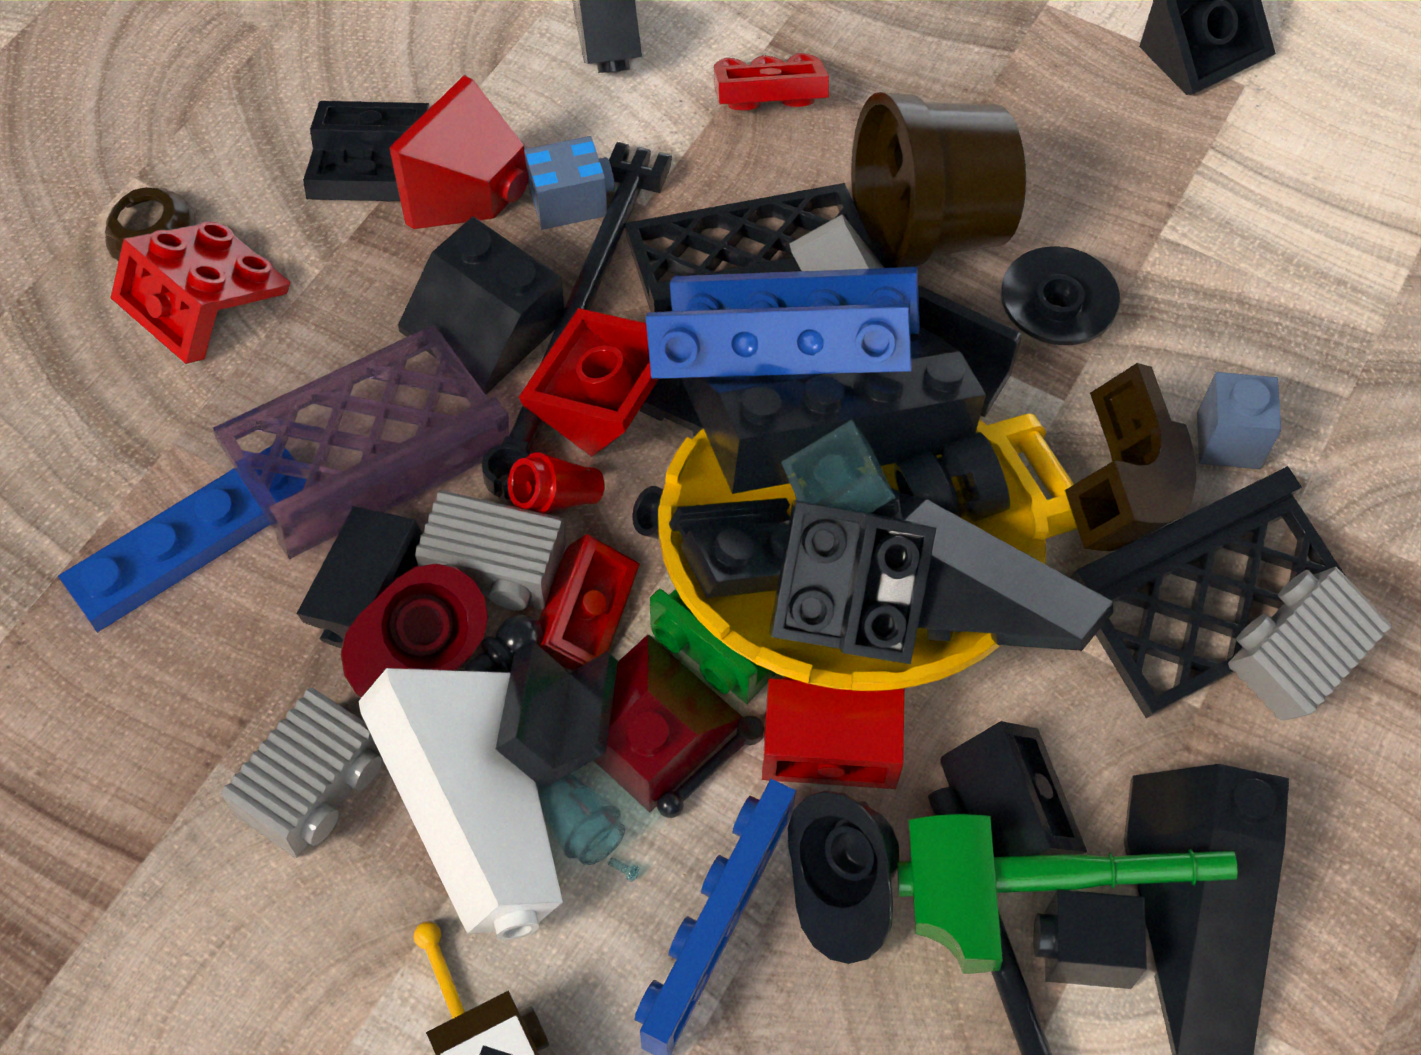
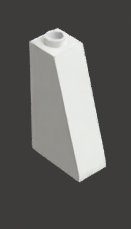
M386 668L359 700L360 712L467 934L496 932V937L500 940H513L536 932L539 929V922L562 904L563 900L536 782L495 749L510 673Z

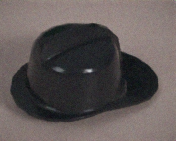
M822 791L809 795L793 810L787 828L795 904L801 928L812 946L830 960L846 964L867 960L883 947L892 927L893 894L891 880L894 878L897 870V861L900 860L898 839L893 827L884 816L870 808L865 801H856L844 793Z

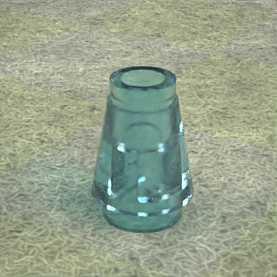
M573 774L563 777L544 789L536 783L542 813L568 858H578L583 865H592L606 858L617 848L624 837L625 826L620 821V810Z

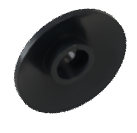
M1049 246L1024 253L1008 267L1002 281L1001 301L1009 319L1025 334L1049 344L1078 345L1099 337L1109 329L1119 309L1120 293L1117 282L1111 272L1096 258L1073 248Z

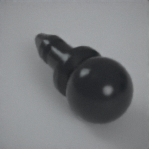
M516 615L506 619L498 628L495 638L487 637L481 641L484 653H481L467 663L464 669L457 671L511 673L514 653L532 642L541 646L545 633L543 625L535 618L527 615Z

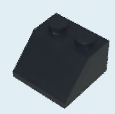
M472 216L432 251L399 321V332L486 395L556 329L564 311L562 277Z

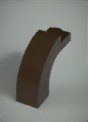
M1140 363L1134 364L1090 392L1109 447L1112 462L1065 490L1084 549L1116 551L1178 519L1187 511L1194 497L1196 462L1187 425L1171 421L1153 368Z

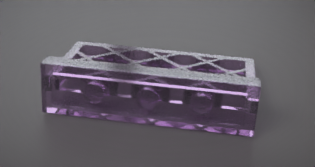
M432 325L213 427L215 439L274 528L277 542L288 559H291L337 536L353 506L385 512L482 463L485 453L492 447L502 444L505 436L509 437V414L496 396L488 399L437 328ZM428 349H431L440 361L436 375L404 370L409 358ZM447 373L451 376L452 379L446 378ZM367 378L388 382L381 402L350 396L354 384ZM404 385L429 390L430 393L424 410L392 404L398 386ZM441 393L467 398L473 406L456 416L435 412ZM312 404L333 408L326 428L295 422L299 410ZM344 411L376 417L369 437L337 431ZM387 419L419 425L416 435L401 443L380 439ZM255 431L277 434L269 455L243 451L236 440ZM289 437L320 443L313 464L281 458ZM332 446L363 452L360 463L344 471L324 467ZM255 469L263 470L260 477ZM275 473L307 479L303 491L278 503L270 494L269 488Z

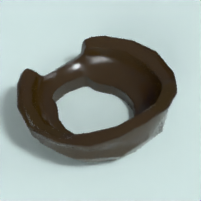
M145 187L132 190L112 207L108 215L105 228L106 247L111 257L119 261L125 238L151 234L158 230H173L194 226L195 213L181 195L168 191L166 188ZM151 200L163 205L161 218L147 229L129 230L123 227L117 220L120 212L125 207L130 208Z

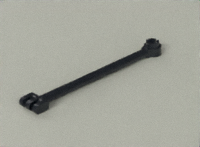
M621 142L615 144L609 162L614 182L619 183L542 361L577 309L590 310L624 231L625 223H627L641 189L656 193L661 192L671 167L672 155L659 152L654 166L651 168L648 167L651 155L650 149L638 147L632 162H627L629 144ZM523 405L509 437L505 436L502 444L492 447L485 453L482 460L485 486L488 491L499 498L504 491V498L506 500L510 499L508 479L503 481V491L501 481L498 479L503 475L509 474L517 460L526 458L530 454V448L542 423V419Z

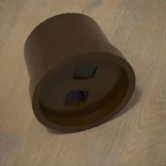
M886 92L874 93L865 102L857 121L853 140L851 160L852 199L871 242L879 241L886 256L885 268L917 267L934 256L1002 246L1014 236L1024 208L1026 164L1019 130L1013 117L1004 107L996 104L923 102L921 98L913 94Z

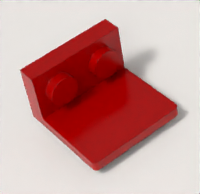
M207 221L199 225L173 230H158L151 234L125 238L110 298L180 360L188 364L205 359L218 310L285 295L288 293L290 281L274 269L266 258L256 254L239 240L230 228L218 222Z

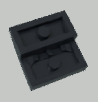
M319 101L310 128L313 150L303 179L306 199L400 201L389 147L430 108L429 103Z

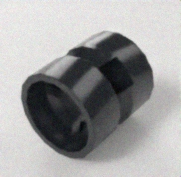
M981 432L944 445L943 454L939 458L928 451L894 464V476L899 493L927 499L960 518L966 516L971 521L976 522L1010 509L1009 490L999 460L989 441ZM952 477H957L961 490H955L951 480Z

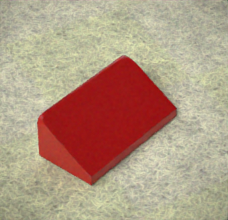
M588 534L570 544L564 552L545 608L542 609L538 620L545 629L540 647L562 667L576 670L604 652H609L640 563Z

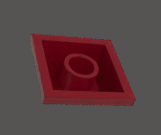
M647 634L618 661L607 748L605 753L595 759L594 762L650 813L657 806V800L661 794L666 791H673L738 727V722L743 716L653 637Z

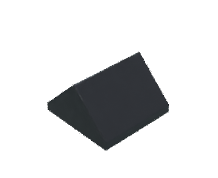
M1153 0L1139 46L1186 95H1193L1276 54L1261 0Z

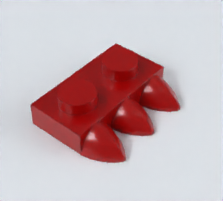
M797 53L791 56L787 62H783L781 59L773 56L762 55L755 58L750 65L739 59L726 57L714 64V89L719 105L728 104V107L734 110L756 109L760 107V102L782 101V104L786 106L803 107L813 104L815 98H829V75L818 57L805 53Z

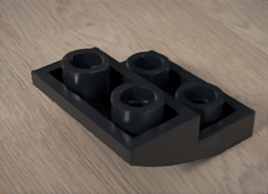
M793 499L769 628L770 636L839 648L845 654L911 664L937 528L901 519Z

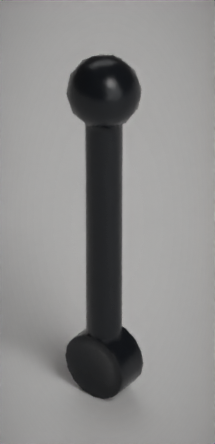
M756 716L743 717L738 722L736 735L677 790L666 791L661 794L657 800V809L660 814L666 818L678 816L683 810V802L744 745H755L760 742L764 731L762 721Z

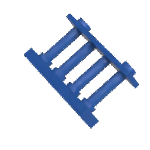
M918 267L674 276L669 282L672 312H648L646 315L652 379L911 371L910 334H919L920 329Z

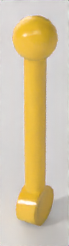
M430 921L422 922L414 930V942L418 947L426 950L453 1019L465 1013V1010L439 946L442 933L437 924Z

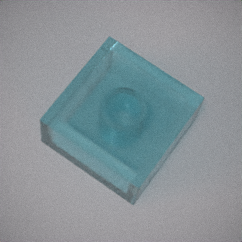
M850 420L781 462L795 496L800 501L871 513L896 498L869 442L853 420Z

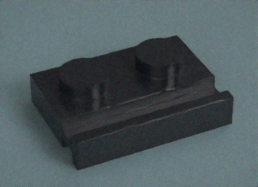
M787 498L681 506L676 509L669 522V526L672 532H680L684 540L680 547L706 598L777 590L790 519L787 513L790 503Z

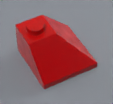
M463 75L389 147L405 224L413 229L465 223L472 216L479 221L494 219L509 203L516 202L523 195L528 184L524 144L475 81L466 75Z

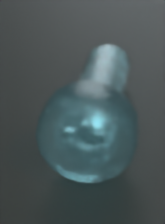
M613 857L608 862V865L626 874V879L630 882H633L639 875L640 868L636 865L630 867Z

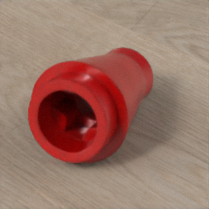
M540 452L531 453L526 458L517 460L513 464L508 477V492L513 504L517 508L543 514L583 504H596L601 500L605 489L604 477L599 469L577 465Z

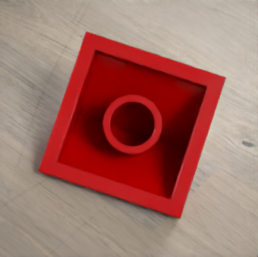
M578 308L518 398L521 404L588 455L594 456L626 432L659 379L651 378L646 323Z

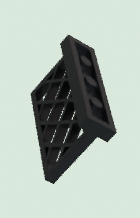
M845 183L625 223L626 238L650 312H672L669 283L671 280L658 282L667 271L678 276L801 271L794 257L775 261L770 260L779 250L793 255L789 244L797 239L790 236L798 227L813 231L830 221L811 213L813 209L837 205L839 213L836 217L840 215L845 217L884 268L886 256L879 241L871 242ZM775 217L785 221L777 231L756 224L759 219ZM714 227L730 231L721 242L701 234L704 229ZM660 237L674 241L665 252L643 243L644 240ZM743 237L765 245L757 255L735 248ZM688 247L709 255L700 266L679 258ZM722 261L738 266V268L714 272Z
M1288 466L1077 569L1070 577L1113 602L1119 600L1144 609L1138 636L1116 630L1110 619H1108L1096 633V637L1145 718L1235 673V671L1229 668L1228 662L1242 648L1236 638L1247 626L1251 602L1256 601L1277 609L1284 604L1277 593L1255 586L1260 560L1291 570L1289 581L1305 570H1309L1314 575L1337 567L1344 574L1293 496L1302 486ZM1282 518L1297 539L1294 556L1263 546L1268 525ZM1253 533L1252 542L1241 539ZM1225 548L1248 556L1243 582L1211 572L1217 550ZM1202 558L1200 568L1189 565ZM1173 574L1197 582L1191 609L1158 599L1163 577ZM1149 585L1147 595L1137 592V590ZM1208 586L1240 596L1234 623L1202 613ZM1155 612L1187 623L1181 651L1149 640ZM1199 627L1231 637L1225 661L1217 663L1193 655ZM1127 648L1134 650L1133 657L1131 656ZM1145 654L1178 664L1173 688L1158 696L1155 695L1142 674ZM1190 668L1202 672L1188 680Z

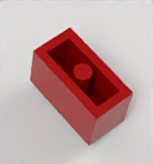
M784 677L783 679L769 678L765 712L762 780L770 781V779L781 782L896 790L904 759L905 688L856 691L808 684L789 677Z

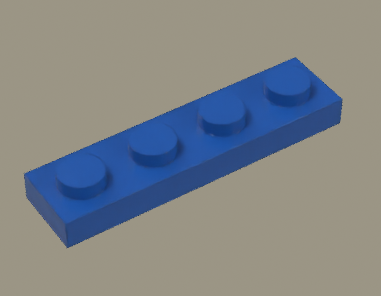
M279 440L58 575V577L98 633L317 496L314 483Z
M770 779L760 800L751 795L746 799L733 827L732 833L740 838L730 858L727 859L718 855L703 883L701 894L709 898L697 920L687 916L681 923L672 941L668 956L676 959L674 966L664 984L656 980L651 982L638 1006L634 1020L643 1024L640 1029L641 1049L653 1055H671L791 819L796 790Z

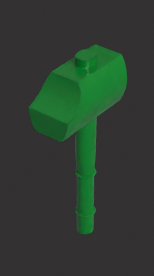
M968 814L937 815L910 819L909 844L911 861H897L899 897H913L915 934L928 937L949 949L958 960L963 974L1000 971L1003 960L997 893L1057 891V889L1078 890L1107 885L1114 888L1115 885L1191 882L1192 885H1195L1196 881L1236 880L1238 874L1234 851L1193 852L1192 849H1189L1188 853L1113 856L1110 852L1108 856L1059 854L994 857L990 816Z

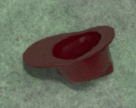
M435 563L414 567L390 584L356 617L345 633L340 655L344 676L354 692L362 698L386 668L456 671L473 654L483 640L488 621L485 597L475 581L455 567Z

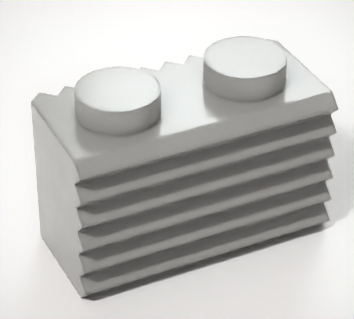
M440 490L437 493L436 501L433 503L432 512L429 513L428 523L425 524L424 533L421 535L420 544L416 548L415 556L418 566L437 563L459 569L475 581L483 595L490 598L492 602L500 607L519 611L533 606L541 610L545 608L566 546L564 518Z
M1337 567L1314 575L1309 570L1298 574L1279 592L1278 597L1284 604L1272 617L1268 614L1259 616L1247 625L1236 638L1242 648L1228 662L1229 668L1237 672L1238 678L1245 681L1247 687L1256 692L1257 698L1263 700L1266 707L1274 711L1275 717L1282 721L1313 713L1317 706L1325 701V697L1333 692L1334 687L1339 685L1342 679L1350 674V670L1358 665L1359 660L1367 655V651L1372 649L1375 643L1383 638L1384 633L1392 627L1391 623Z
M311 687L306 689L303 698L297 700L295 707L288 710L286 718L279 721L277 728L270 732L268 739L261 742L258 751L251 754L250 760L242 765L240 772L233 775L231 783L224 786L221 795L232 813L239 820L244 821L248 826L254 828L271 842L276 843L281 849L286 850L293 857L297 858L308 844L317 846L329 836L339 818V811L336 809L352 789L362 791L371 784L381 768L383 759L366 723Z

